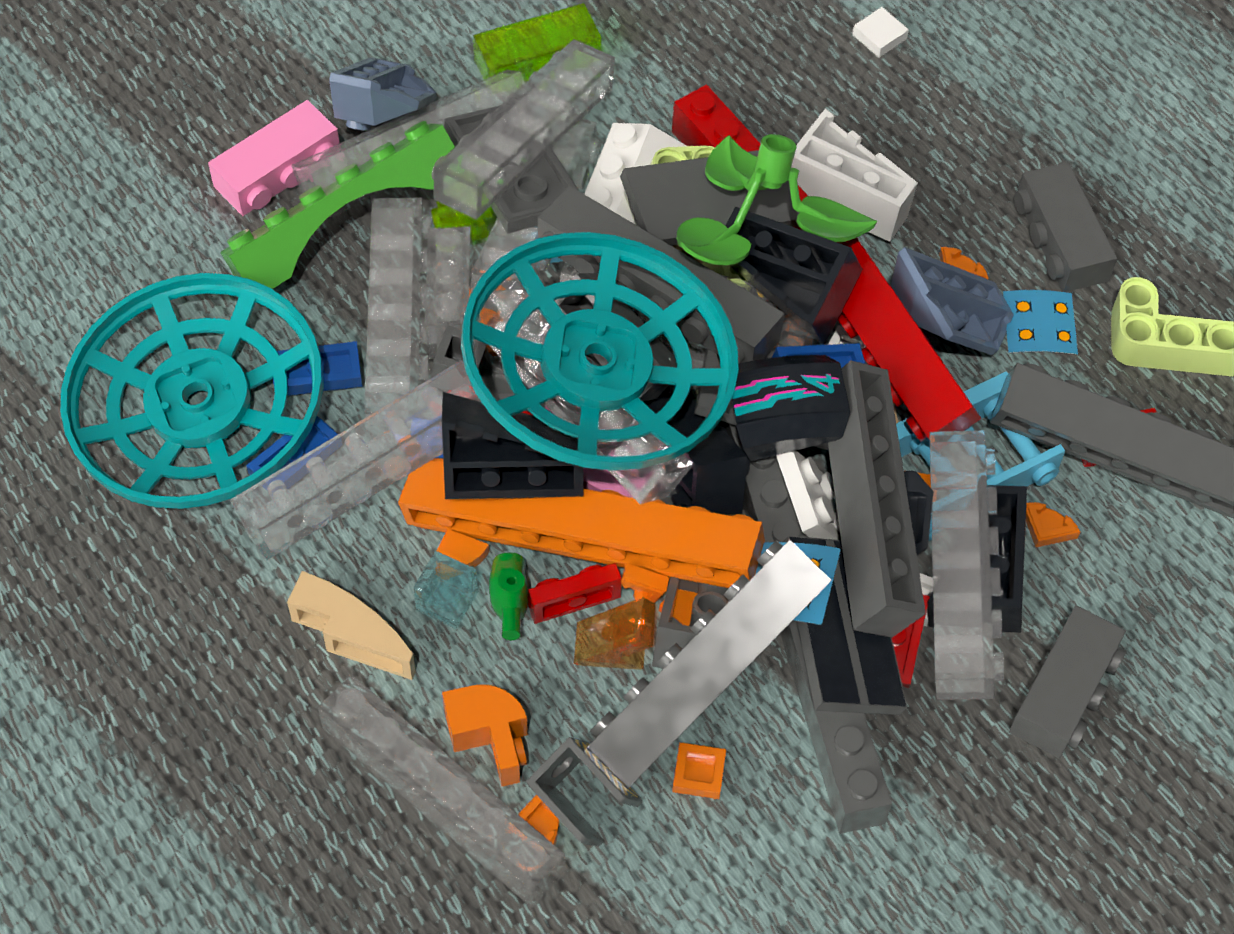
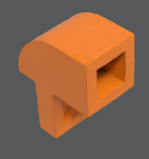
M471 685L442 692L444 713L454 752L491 744L501 786L520 783L519 766L527 765L521 737L527 736L528 732L527 716L519 701L507 691L491 685Z

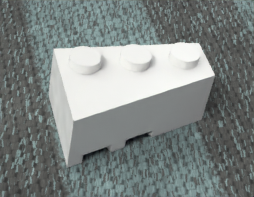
M824 109L796 145L792 168L799 170L797 183L808 196H818L833 200L877 220L876 226L868 232L890 242L908 217L918 182L883 154L879 153L876 156L860 144L862 137L853 130L846 133L833 122L834 115L827 109Z

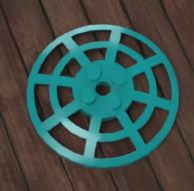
M592 232L561 233L538 238L514 248L498 259L481 276L469 297L462 322L461 351L465 371L476 395L490 415L510 434L532 449L556 460L584 468L612 471L642 469L668 462L689 452L707 438L721 421L735 391L739 371L738 347L732 325L721 304L708 287L687 267L659 250L620 236ZM567 255L601 256L597 280H568L554 283L547 287L543 285L531 264ZM619 260L632 263L656 274L678 289L683 296L663 310L644 295L625 286L615 284ZM515 273L529 297L524 299L513 311L506 323L504 332L478 322L480 312L489 296L505 279ZM576 295L595 296L593 309L578 310L566 315L554 301ZM613 299L634 307L650 320L637 328L626 318L611 312ZM695 309L705 319L715 339L720 358V368H692L688 344L676 324ZM536 310L541 312L551 326L545 337L544 344L517 337L523 323ZM664 334L673 349L677 368L653 365V354L649 343ZM475 339L501 350L503 372L515 395L498 401L495 400L485 386L477 369L474 354ZM599 354L606 359L608 364L604 366L594 365L587 360L586 355ZM515 355L541 362L542 372L546 381L527 390L517 371ZM647 383L676 385L670 400L657 414L639 399ZM690 386H719L717 398L709 415L689 437L686 438L667 423L681 409L689 393ZM560 396L567 402L580 407L579 425L572 424L555 416L541 404ZM620 408L625 409L639 423L638 425L623 429H598L600 411H612ZM528 410L549 427L578 438L577 451L562 447L538 436L517 422L512 416ZM650 433L669 447L664 450L636 456L612 457L597 455V442L628 441Z
M198 273L176 276L148 285L122 299L109 308L89 328L78 343L66 367L61 387L60 413L64 432L75 456L88 473L109 491L123 498L157 508L185 509L212 505L234 498L258 486L279 471L298 451L310 433L320 409L324 389L323 362L316 338L303 315L289 300L272 288L251 279L229 274ZM199 294H226L239 297L230 320L198 318L178 322L170 300ZM255 303L269 308L283 318L297 333L301 343L279 356L276 349L265 337L247 326ZM154 307L162 327L161 330L154 332L141 341L127 354L122 362L100 352L105 342L121 326L141 312ZM199 333L224 334L217 350L208 348L189 350L184 336ZM243 340L257 349L266 359L267 363L244 374L240 365L233 359L240 341ZM168 343L172 356L162 362L151 375L136 369L150 353ZM308 358L312 374V392L307 412L303 420L283 417L288 397L286 371ZM89 367H92L113 377L106 399L108 423L81 428L79 421V398L84 378ZM274 378L275 396L270 414L249 409L251 402L250 390ZM128 384L143 390L145 413L122 419L121 402L126 385ZM196 391L208 392L203 402L196 405L186 403L192 393ZM240 425L260 430L248 445L235 454L228 456L223 439L231 435ZM154 428L156 433L166 441L155 458L151 459L139 451L127 435ZM273 433L293 436L289 443L270 462L252 475L237 481L233 468L256 454L271 438ZM114 439L123 454L145 471L131 488L126 487L100 467L91 456L86 444ZM206 446L212 462L208 465L196 467L171 466L183 447L199 448ZM216 475L220 489L204 494L180 497L149 494L162 477L189 480Z

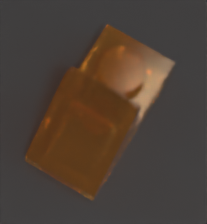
M641 597L578 621L574 664L579 666L644 669L645 649L653 646L656 604Z

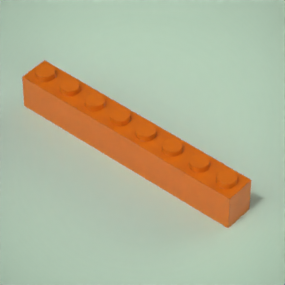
M416 457L398 500L406 523L416 527L445 533L447 529H451L475 539L608 565L616 563L618 567L625 568L626 563H630L664 576L730 588L742 575L749 580L755 576L758 566L757 559L760 557L763 544L765 543L762 522L755 521L749 516L741 514L733 516L712 513L699 506H690L688 508L674 506L656 498L642 500L626 497L613 490H602L599 492L583 489V497L445 499L444 464L442 458L429 460Z

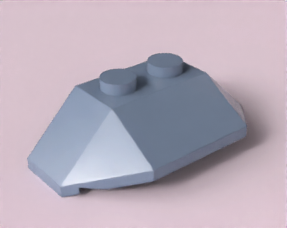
M373 57L330 73L329 82L334 118L347 120V127L358 130H370L371 125H380V123L418 110L435 101L437 92L423 78L415 76V70L410 65Z
M906 247L898 252L891 287L917 325L946 340L990 355L996 353L1006 334L1007 324L1011 322L1014 315L996 283Z

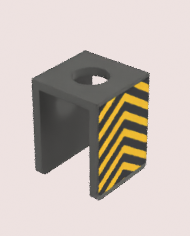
M568 737L531 775L526 783L579 842L600 847L605 842L603 838L556 786L582 761L620 803L639 807L643 801L631 787L628 788L587 748L590 743Z

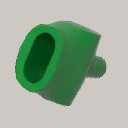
M502 553L497 555L492 563L489 577V596L494 612L502 621V637L512 641L520 638L521 621L524 619L527 611L528 589L525 576V560L518 553Z

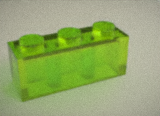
M585 3L474 34V60L490 94L500 91H512L523 84L537 80H550L557 74L574 69H587L593 64L601 62L602 37Z

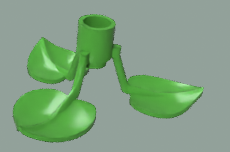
M776 134L764 136L761 140L758 157L742 149L730 136H727L709 155L705 166V174L713 184L723 189L736 191L745 188L748 190L735 222L727 228L724 224L714 219L691 218L678 227L676 239L679 247L703 262L715 265H732L741 262L748 256L751 243L737 233L746 218L757 191L768 188L778 189L786 181H789L792 207L795 211L800 212L796 222L806 232L834 242H844L872 230L876 226L877 220L827 198L808 196L801 201L797 183L799 170L792 168L797 146L791 139Z

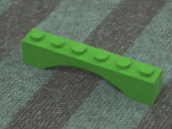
M426 121L413 125L404 132L406 138L393 146L391 142L377 147L370 152L369 155L372 159L359 167L355 163L341 169L334 175L337 181L325 188L318 185L307 190L299 196L301 203L288 211L285 207H281L263 218L265 225L252 233L249 229H245L227 240L229 247L220 253L233 275L251 279L273 289L292 277L298 257L310 237L329 216L345 204L365 194L387 188L417 187L433 190L465 170L466 166L444 126L433 123L427 124Z

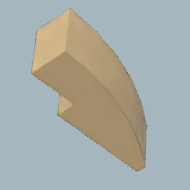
M301 572L287 601L293 622L323 631L325 646L328 652L413 680L416 670L412 651L398 633L378 613L354 595L331 582L307 572Z

